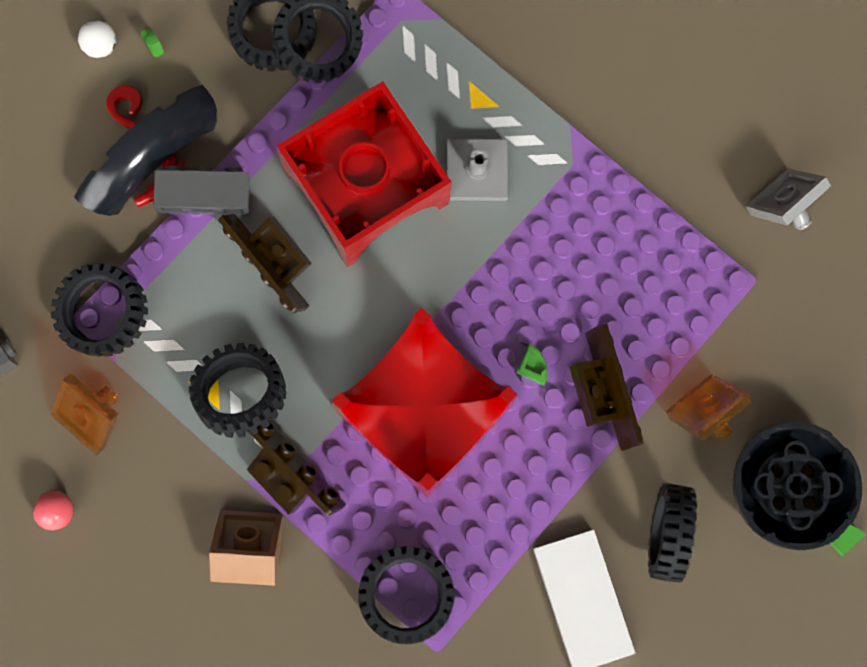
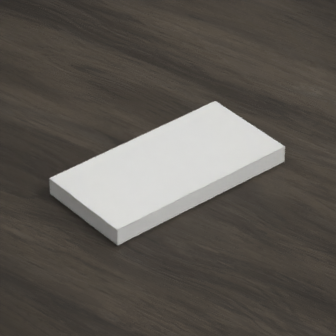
M591 530L533 549L571 667H597L636 654L595 531Z

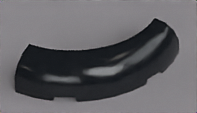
M203 85L191 88L177 95V102L165 110L158 107L140 120L107 151L106 155L109 159L98 172L90 171L74 198L85 208L97 214L108 216L119 214L136 189L164 161L188 143L206 133L214 131L217 123V108L208 90Z

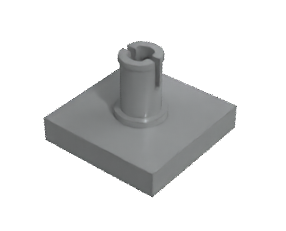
M447 139V176L452 182L449 201H507V140Z
M787 168L745 207L751 216L786 226L792 222L795 229L803 230L812 223L806 208L828 190L831 185L825 176Z

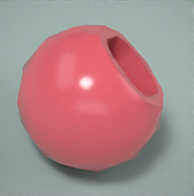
M47 491L40 495L33 513L34 520L45 530H59L70 523L74 513L73 502L68 495L61 491Z

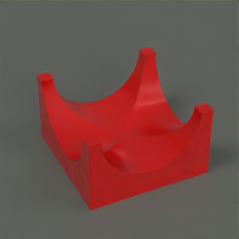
M383 81L276 145L284 172L289 179H294L317 211L347 267L357 262L362 251L396 223L423 209L437 207L440 210L449 204L451 180Z
M421 307L412 316V320L402 336L379 363L353 387L345 392H340L332 400L335 412L428 498L513 406L518 394L509 386L504 387L494 382L473 366L442 335L432 321L431 315Z

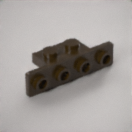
M235 214L222 215L218 221L223 226L224 234L237 243L242 250L241 254L245 260L254 264L261 273L262 281L267 286L273 288L279 295V301L283 307L293 313L302 312L309 308V304L292 285V282L312 263L275 217H268L251 234Z
M601 324L586 332L593 360L576 363L570 366L569 369L587 427L612 422L620 450L625 451L643 444V438L632 406V399L624 380L623 370L616 354L613 337L610 334L608 325Z
M268 420L270 425L265 429L261 425L257 426L258 433L252 436L263 449L246 470L288 515L294 513L308 496L327 516L339 512L346 506L339 492L323 480L318 470L305 461L297 452L296 447L276 430V426L270 420Z

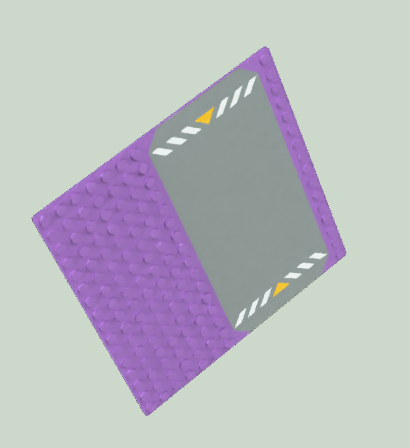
M376 0L360 17L362 23L360 29L363 30L362 48L349 70L339 78L336 77L333 81L326 82V80H323L321 83H314V80L306 82L302 80V77L212 170L225 171V168L238 167L242 168L243 172H249V215L236 216L251 234L268 217H275L311 261L312 264L292 282V285L309 304V308L302 312L293 313L283 307L279 301V295L273 288L267 286L262 281L261 273L254 264L246 261L237 243L224 234L223 226L218 219L222 215L230 214L171 213L119 267V269L132 275L137 280L136 282L142 286L144 291L141 293L147 297V303H144V306L148 308V315H143V319L147 322L145 327L140 326L138 330L142 333L139 339L133 338L134 344L130 348L124 347V352L120 354L113 353V356H109V358L359 584L368 565L387 550L408 546L423 549L436 556L444 564L451 576L455 595L453 609L446 624L437 634L424 641L432 650L438 652L443 649L618 444L612 422L587 427L569 369L570 366L576 363L593 360L586 332L601 324L608 325L638 421L755 285L756 279L421 0ZM345 33L315 64H327L336 60L343 53L346 45ZM382 81L446 174L447 139L507 140V201H449V204L440 210L437 207H429L418 211L396 223L373 240L362 251L358 261L349 267L342 260L329 231L307 196L294 179H289L284 172L276 146ZM106 281L73 315L78 330L91 340H102L110 337L118 330L125 317L126 301L124 293L118 285ZM421 307L431 315L432 321L442 335L473 366L494 382L504 387L509 386L518 394L513 406L428 498L335 412L332 400L340 392H345L353 387L379 363L399 340L410 324L412 316ZM237 343H244L246 348H248L249 344L256 345L258 350L262 347L275 358L284 376L287 395L286 399H283V409H277L279 416L274 421L270 418L268 420L276 426V430L287 441L296 447L297 452L305 461L318 470L323 480L339 492L341 499L346 503L342 510L327 516L308 496L294 513L288 515L246 470L263 449L248 431H246V437L241 438L236 433H234L233 438L226 437L223 432L221 435H218L203 424L191 403L189 386H192L190 383L191 375H196L195 367L197 364L204 366L202 359L206 355L212 359L214 358L213 350L219 348L220 352L223 353L225 352L224 345L231 344L233 349H236ZM529 344L540 351L546 362L548 377L545 386L516 374ZM241 367L230 370L219 377L211 387L208 396L209 403L214 410L220 413L235 414L248 410L257 404L266 393L268 387L267 377L256 368ZM412 563L396 564L385 570L378 579L374 592L375 598L408 628L416 627L427 621L435 611L439 598L437 584L432 575L422 566Z

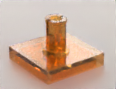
M71 373L62 379L51 416L95 455H98L105 449L119 415L110 407L117 402L118 398L114 391L106 395L111 389L108 386H104L95 394Z
M711 374L665 412L672 422L704 441L713 434L717 440L722 441L729 438L733 433L728 421L752 401L747 392Z

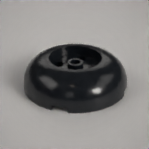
M804 422L777 424L757 434L740 453L733 473L735 503L745 523L765 541L790 550L816 549L834 542L854 522L862 500L860 470L848 447L845 448L828 430ZM778 465L782 469L780 478H774L771 466ZM804 465H808L812 469L813 475L811 478L801 473V468ZM791 482L796 486L795 493L789 488V483ZM776 496L782 498L784 502L781 510H777L773 506L772 501ZM807 496L815 500V507L812 510L806 509L803 505V500Z

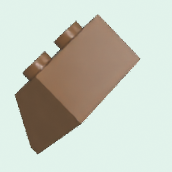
M220 510L209 551L210 581L275 586L280 559L283 514Z

